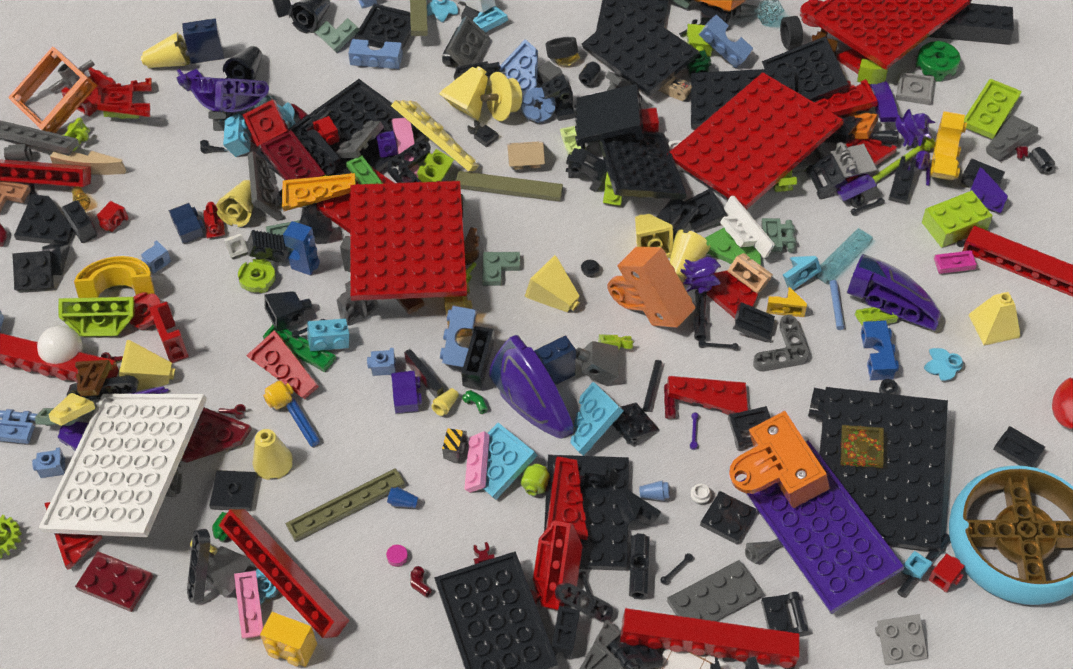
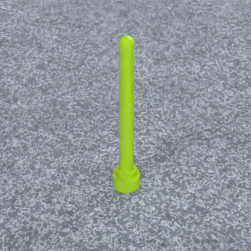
M925 136L921 146L915 147L904 155L905 163L915 157L919 151H930L935 147L934 139H929ZM901 158L874 175L872 178L875 180V183L899 167Z

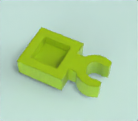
M599 334L598 342L618 346V350H620V347L625 349L633 348L631 336L618 337V335Z

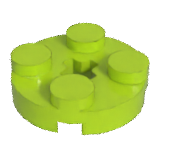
M252 259L253 262L242 264L238 270L241 288L250 292L265 293L275 282V270L268 260ZM257 273H260V276H259V277H254V276H253V275H257Z

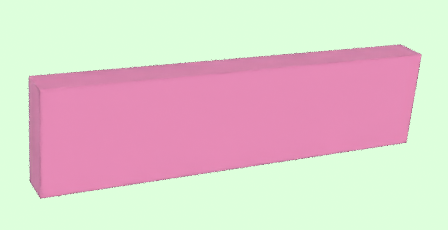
M406 118L392 119L398 154L415 144L411 122ZM410 155L404 157L406 161L414 160ZM418 164L410 168V170L414 173V175L417 178L418 175H416V173L419 169ZM407 176L402 178V181L406 183L412 181L411 178Z

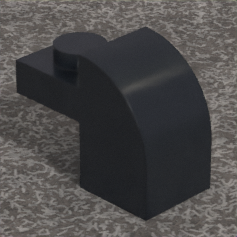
M316 203L307 205L302 209L301 219L298 223L312 227L316 242L327 243L333 232L331 218L317 216Z

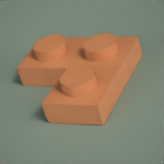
M0 181V211L7 200L24 203L31 190L29 185Z

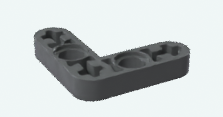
M784 315L780 320L779 328L786 348L757 353L753 360V366L757 371L765 372L803 365L807 362L809 351L798 321L794 316ZM797 337L799 341L793 343L789 340V338ZM782 355L786 360L780 362L776 359V356Z

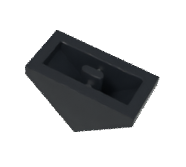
M49 244L42 247V251H52L53 275H63L70 248L69 244Z

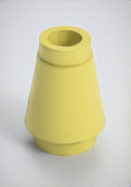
M450 388L435 398L431 405L432 410L439 416L448 414L459 397L458 392Z

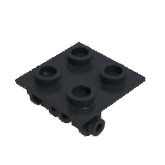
M854 116L842 118L843 125L823 143H840L841 141L843 143H851L855 139L852 131L862 118H855Z
M636 402L620 406L623 412L612 423L616 431L626 440V443L632 446L638 442L637 437L659 431V428Z

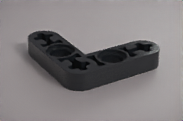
M424 140L418 141L390 159L387 164L389 175L397 183H406L402 181V178L406 176L411 178V182H421L410 168L427 157L431 150L430 144ZM410 155L414 160L406 161L404 157Z

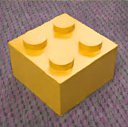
M271 612L260 633L267 654L275 659L283 658L293 666L301 665L306 667L317 646L312 626Z

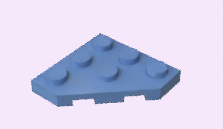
M525 39L500 65L501 73L507 79L514 78L518 81L522 90V97L528 90L537 88L538 50Z

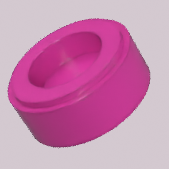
M396 544L389 547L386 557L390 565L399 567L406 563L408 554L404 546Z

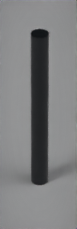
M947 533L941 537L940 552L950 541L949 534ZM930 551L925 558L933 562L940 552ZM909 576L897 591L898 595L905 597L919 578Z

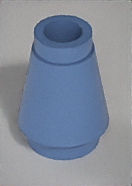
M663 480L639 486L640 498L662 501L670 498L669 483L663 482Z

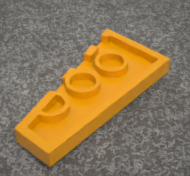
M355 173L284 180L282 186L283 212L349 194L350 185L356 184Z

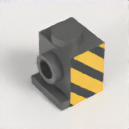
M447 428L442 447L443 459L451 462L460 460V456L465 453L466 445L468 444L467 431Z

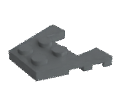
M608 619L604 622L580 669H624L620 661L607 649L612 641H616L621 635V632Z

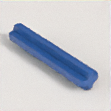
M292 398V401L286 405V408L309 445L314 447L320 443L319 438L295 399Z

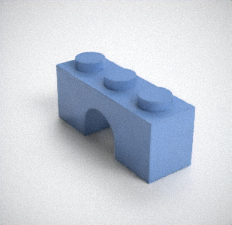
M715 15L707 22L699 36L737 68L746 60L753 47L742 37L736 42L730 41L725 33L729 25L719 16Z
M352 39L348 52L350 65L399 69L403 56L402 44L385 42L380 50H371L369 40Z
M452 306V310H448L447 321H450L449 328H445L443 336L446 344L445 348H441L440 359H443V364L464 366L468 348L461 347L457 343V334L462 329L474 330L476 310Z

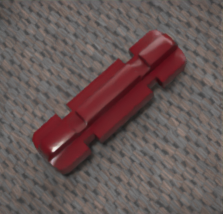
M666 383L664 385L665 418L673 420L676 418L675 399L668 397Z

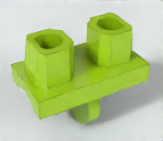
M77 118L74 123L68 125V131L64 135L77 138L80 145L82 141L85 142L89 139L88 133L90 129L83 123L82 118Z

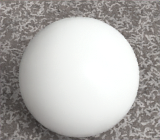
M62 325L53 326L45 330L37 344L40 358L51 364L67 362L75 357L78 352H82L83 349L82 340L78 333L72 328Z

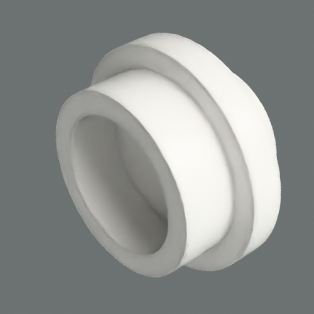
M700 483L691 489L690 495L694 502L704 504L710 500L711 490L707 485Z

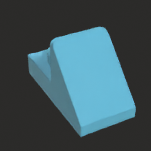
M816 256L791 257L790 260L793 268L784 273L783 277L787 288L796 289L822 271L818 258Z

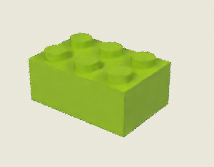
M969 191L926 208L921 223L939 246L943 248L968 238L973 226L988 230L993 215L975 193Z

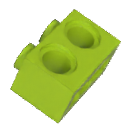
M435 149L433 154L429 153L424 161L426 165H421L416 175H418V179L421 182L442 181L454 159Z

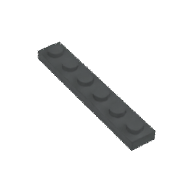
M0 120L1 138L69 154L79 145L77 138Z

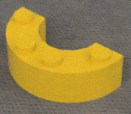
M943 111L933 151L931 177L951 181L954 178L958 179L960 168H958L959 162L956 160V157H959L961 151L959 146L961 134L966 131L967 122H964L965 115Z
M114 256L93 262L82 269L74 280L78 298H98L105 289L117 285L132 287L135 295L143 292L155 294L148 265L140 259L129 256Z

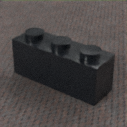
M474 327L461 373L462 386L482 389L494 346V329Z

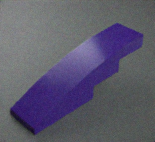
M887 81L869 84L878 101V106H875L876 114H879L880 122H895L898 111Z

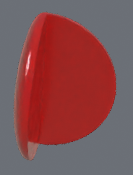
M1071 377L1059 385L1052 400L1054 417L1062 426L1073 429V378Z

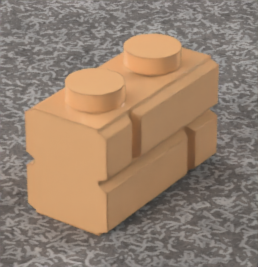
M744 253L738 255L728 269L730 274L756 293L762 291L773 277L772 273L753 259L750 260V257Z

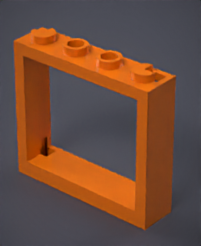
M52 46L8 98L41 130L56 133L97 85L63 53ZM63 61L80 79L42 121L25 103L60 62Z

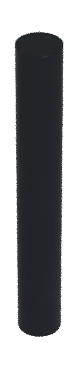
M655 360L643 405V411L650 412L662 366L661 360Z

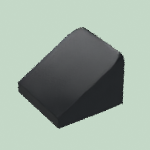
M272 0L274 11L278 18L289 14L290 0Z

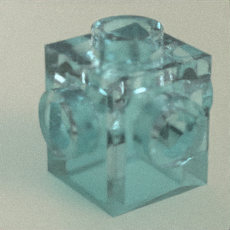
M763 0L758 4L759 7L754 10L762 25L776 22L778 16L785 11L779 0Z

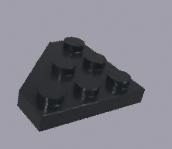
M32 194L14 237L16 240L69 244L74 231L49 196Z

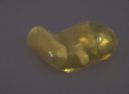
M576 53L570 57L555 59V63L559 66L569 67L578 61L580 56Z

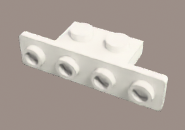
M731 196L724 207L728 217H723L720 223L726 232L732 236L737 245L740 247L754 246L763 258H767L775 246L774 242L737 198Z

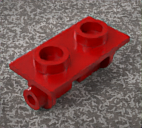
M208 202L206 210H203L207 239L225 235L224 223L217 214L218 209L214 202Z

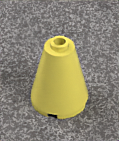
M176 32L142 53L141 61L148 68L186 66L190 64V57L186 55L188 50L183 36Z
M243 180L221 197L216 204L218 216L228 225L236 224L238 225L237 227H242L251 219L254 205L251 201L250 180Z
M679 230L675 235L670 263L675 268L679 279L684 282L687 277L680 270L685 269V259L689 261L702 259L709 252L711 246H707V240L701 235L689 231L687 234L683 233L684 230Z
M263 429L259 431L255 436L252 460L254 471L257 472L259 477L266 480L276 477L279 479L288 474L293 464L291 451L272 430Z

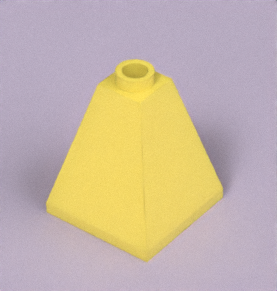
M480 67L470 68L444 88L439 95L454 108L479 120L483 104L480 96L485 94L488 77L485 75L486 71Z
M651 214L636 216L637 247H662L666 252L667 258L671 257L673 226Z
M555 255L530 278L525 293L526 298L568 312L570 309L574 311L579 306V294Z
M1009 292L993 295L969 313V317L984 346L1017 339L1021 336L1016 306Z
M127 340L119 376L130 375L137 378L139 381L137 391L169 384L170 379L174 380L175 368H172V363L131 340Z

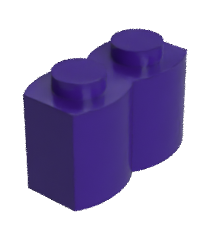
M415 371L391 373L395 414L419 411L418 405H422L421 393H417V388H421L419 376H415Z

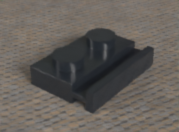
M741 302L737 306L733 329L768 342L771 338L770 333L772 332L775 316Z
M1009 426L993 450L1020 466L1033 467L1043 453L1045 446Z

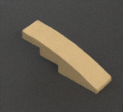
M74 151L69 156L53 152L50 156L52 163L91 166V175L125 174L126 172L122 159L91 151L88 156Z

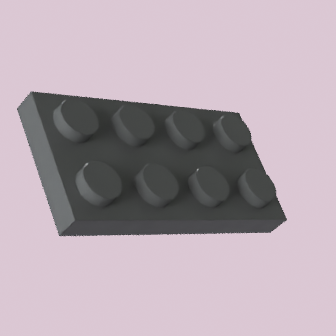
M737 560L667 597V603L676 616L718 621L761 598L763 593L741 561Z

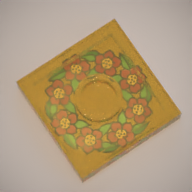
M842 425L841 465L882 468L884 428Z

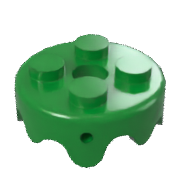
M932 41L924 44L919 49L915 67H921L923 75H932L935 81L941 82L946 75H955L960 65L961 56L954 46L942 41Z

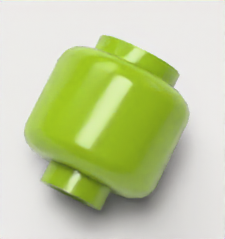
M533 464L525 469L521 485L527 494L536 496L546 491L550 480L547 468L540 464Z

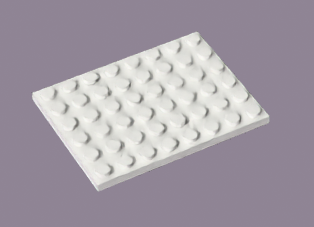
M103 394L39 526L42 533L148 537L207 398L204 394Z

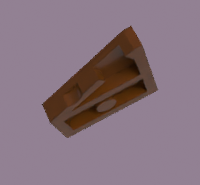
M109 360L80 361L75 363V367L78 369V374H76V380L78 381L77 391L81 396L99 394L112 366Z

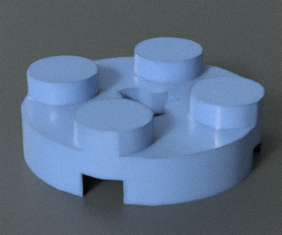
M542 87L532 88L524 94L521 111L525 118L541 123L547 121L552 116L555 110L554 97L545 98ZM535 101L542 103L541 109L534 107Z

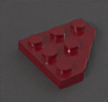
M203 407L181 461L188 463L242 445L252 430L251 425Z

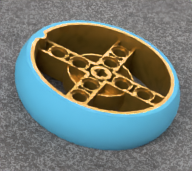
M1028 466L995 468L970 481L954 501L949 519L951 546L956 558L965 565L963 570L967 575L989 593L1014 603L1040 605L1056 602L1073 594V572L1065 577L1046 581L1043 560L1051 555L1055 548H1073V486L1053 473ZM1004 490L1007 507L996 516L995 520H967V513L974 501L987 493ZM1030 492L1055 504L1071 521H1053L1045 511L1032 505ZM976 547H996L1004 557L1017 563L1019 578L1006 574L993 566L981 555Z

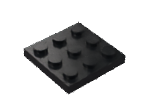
M374 3L361 24L360 30L355 34V39L369 40V44L383 47L385 42H397L402 44L403 49L411 35L410 12Z

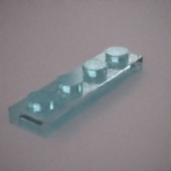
M858 228L820 265L822 271L816 274L815 277L829 285L831 280H834L872 243L873 237Z

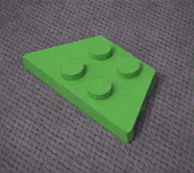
M725 228L705 237L707 246H711L707 254L732 264L738 255L744 253L750 257V260L753 259L761 265V254L754 246L740 247L732 236L726 232Z

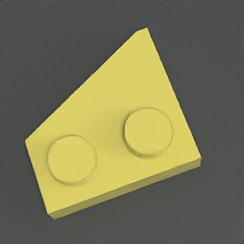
M71 393L48 415L50 421L62 426L94 410L95 405L93 401Z

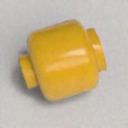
M276 381L265 388L263 397L270 408L279 410L292 401L291 394L294 392L289 383L284 384L282 381Z

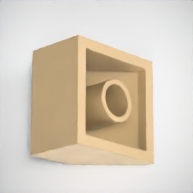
M542 141L507 143L509 167L513 166V169H523V166L530 165V168H541V164H545Z

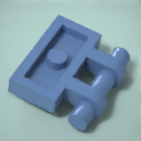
M14 409L0 410V418H2L0 420V441L29 444L35 428L34 424L30 422L35 421L37 414L31 411L15 412Z

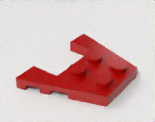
M145 78V82L139 83L137 80H134L130 84L121 86V83L99 87L98 110L150 117V103H133V93L135 91H152V78Z

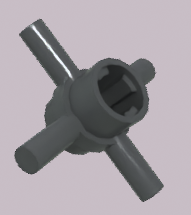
M89 60L80 66L79 69L84 73L95 64L92 60ZM64 63L58 69L62 79L50 86L49 89L54 93L64 85H69L72 88L80 77Z

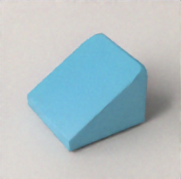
M914 551L903 564L904 570L901 572L921 579L933 563Z

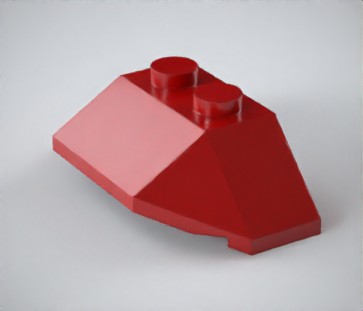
M553 520L551 526L544 531L538 540L533 583L537 594L540 595L541 606L558 610L559 606L563 607L565 605L557 600L555 596L556 587L561 583H570L577 587L582 543L574 525L571 523ZM566 589L562 590L564 597H571L572 594L568 593Z

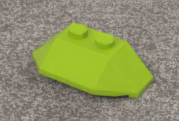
M134 297L58 298V317L75 330L79 336H118L134 317Z

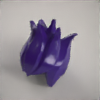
M908 109L903 118L900 115L897 116L895 126L904 138L903 146L905 147L907 144L911 146L914 143L915 148L917 145L921 146L924 136L932 139L929 124L936 122L924 113L912 115L910 109Z
M704 257L697 261L685 259V269H681L680 272L687 277L685 282H683V284L689 285L686 289L687 293L693 289H698L701 294L710 291L712 286L720 285V280L714 276V273L721 265L714 258Z

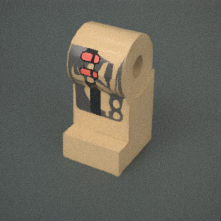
M673 77L658 91L683 101L691 93L692 86L685 80Z

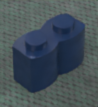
M190 203L168 210L182 243L203 236L202 230H205L201 219L197 220L196 217H199L195 207H191Z

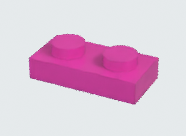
M972 251L937 254L934 257L939 274L975 270L977 266Z

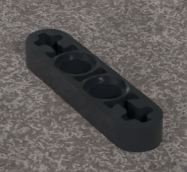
M130 375L106 378L98 395L81 397L97 400L101 399L103 394L136 393L139 381ZM78 383L69 386L67 396L71 393L81 396L77 391Z
M207 529L195 530L193 532L187 583V595L191 603L203 601L210 551V534Z

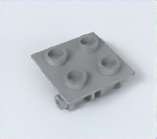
M840 142L836 145V150L830 151L837 160L845 178L877 171L864 144L847 148L846 144Z
M920 614L877 621L878 627H875L876 636L880 637L885 665L928 658Z

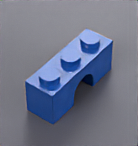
M291 221L283 233L285 246L294 249L289 256L291 269L311 276L320 264L312 227Z
M887 321L863 322L860 332L863 348H872L879 352L870 353L867 368L870 381L894 379L895 373L899 370V363L894 358L895 345L891 344V328H888Z

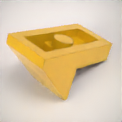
M788 287L786 298L779 296L768 297L766 313L804 317L807 303Z

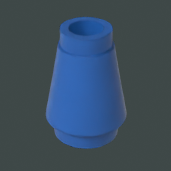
M391 487L387 503L394 507L416 508L419 497L399 487Z

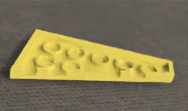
M395 100L391 106L467 171H476L479 165L475 162V158L467 154L443 129L444 127L436 122L416 101Z

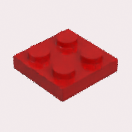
M273 99L243 114L257 147L289 131L278 105Z

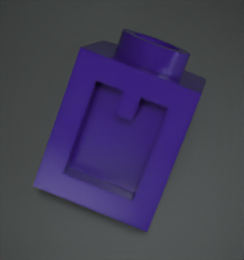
M178 69V77L176 79L180 86L189 91L191 90V77H202L197 69L185 74Z
M393 131L379 133L376 136L380 157L398 154Z

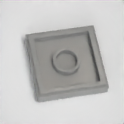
M900 72L896 100L930 105L934 77Z

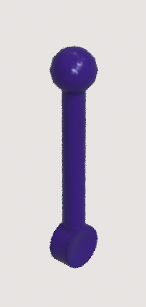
M694 412L691 415L693 419L691 450H696L698 447L696 428L699 414Z

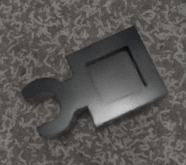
M474 120L475 127L467 126L468 132L474 134V139L485 147L498 139L496 131L487 125L481 127L480 122Z

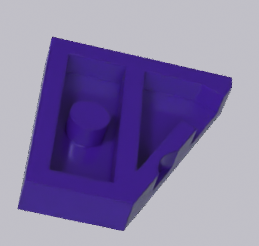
M865 173L848 184L841 186L837 194L842 201H845L877 185L875 180Z

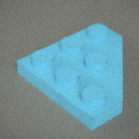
M594 381L580 396L579 403L581 408L580 412L576 413L574 423L576 432L574 436H571L570 441L572 446L583 456L623 412Z
M497 423L488 432L489 448L485 488H482L495 500L538 456L500 423Z

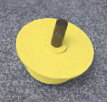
M495 72L489 77L486 85V94L481 95L480 99L482 102L486 101L488 110L494 119L503 121L509 117L511 112L515 113L520 109L522 90L516 79H507L503 73Z

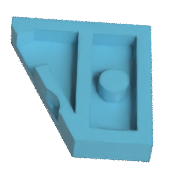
M494 6L483 13L480 12L473 21L486 33L508 21V16Z

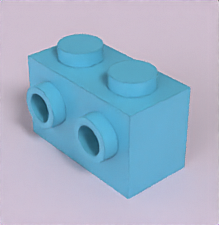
M240 113L225 119L223 145L235 157L250 152L251 132Z
M346 319L308 321L307 337L310 351L349 348V331Z

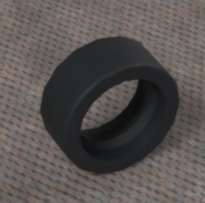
M798 16L783 17L781 20L780 35L783 46L786 49L797 48L802 45L803 28Z
M560 37L545 43L547 57L551 59L566 58L578 53L575 37Z

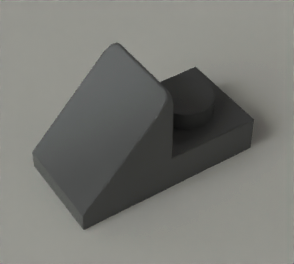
M608 71L606 78L610 80V86L607 91L633 85L619 74Z
M209 111L208 117L213 119V130L224 131L225 119L232 116L233 112Z

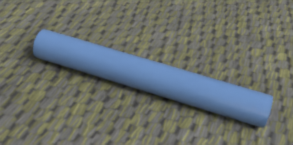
M831 280L830 289L836 329L843 330L844 323L836 280Z

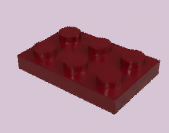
M97 551L75 587L80 592L132 612L154 576L149 571Z

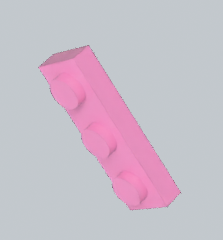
M485 431L469 437L465 490L469 493L485 488L489 434Z
M256 571L234 574L241 637L242 639L260 637L263 624Z

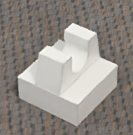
M241 233L224 239L231 258L248 252Z

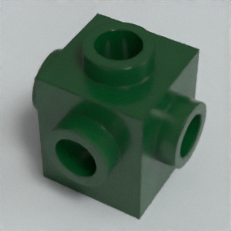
M705 50L699 51V56L686 66L689 78H691V73L709 72V66H712L710 56L706 55Z

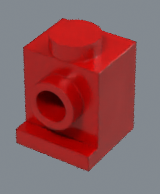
M329 116L313 122L314 130L321 135L328 145L339 142L338 130Z
M109 201L97 214L100 227L111 232L123 220L127 221L129 219L125 207Z

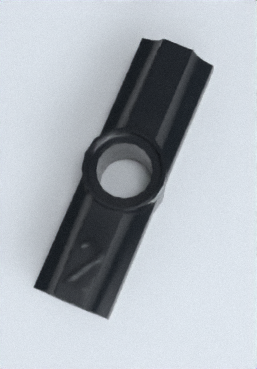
M641 533L631 536L629 596L634 599H642L648 596L650 536ZM641 564L644 567L637 568L635 565Z

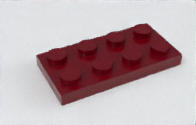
M291 130L260 145L263 153L284 180L325 176V173Z

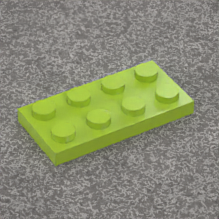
M989 79L964 118V122H967L966 128L993 139L1020 98L1022 91Z

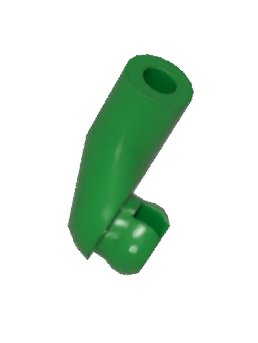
M472 390L466 391V394L462 396L465 403L474 402L480 414L488 412L483 396Z
M222 512L212 525L213 537L215 539L218 538L221 542L225 541L228 537L219 526L227 514L225 512Z

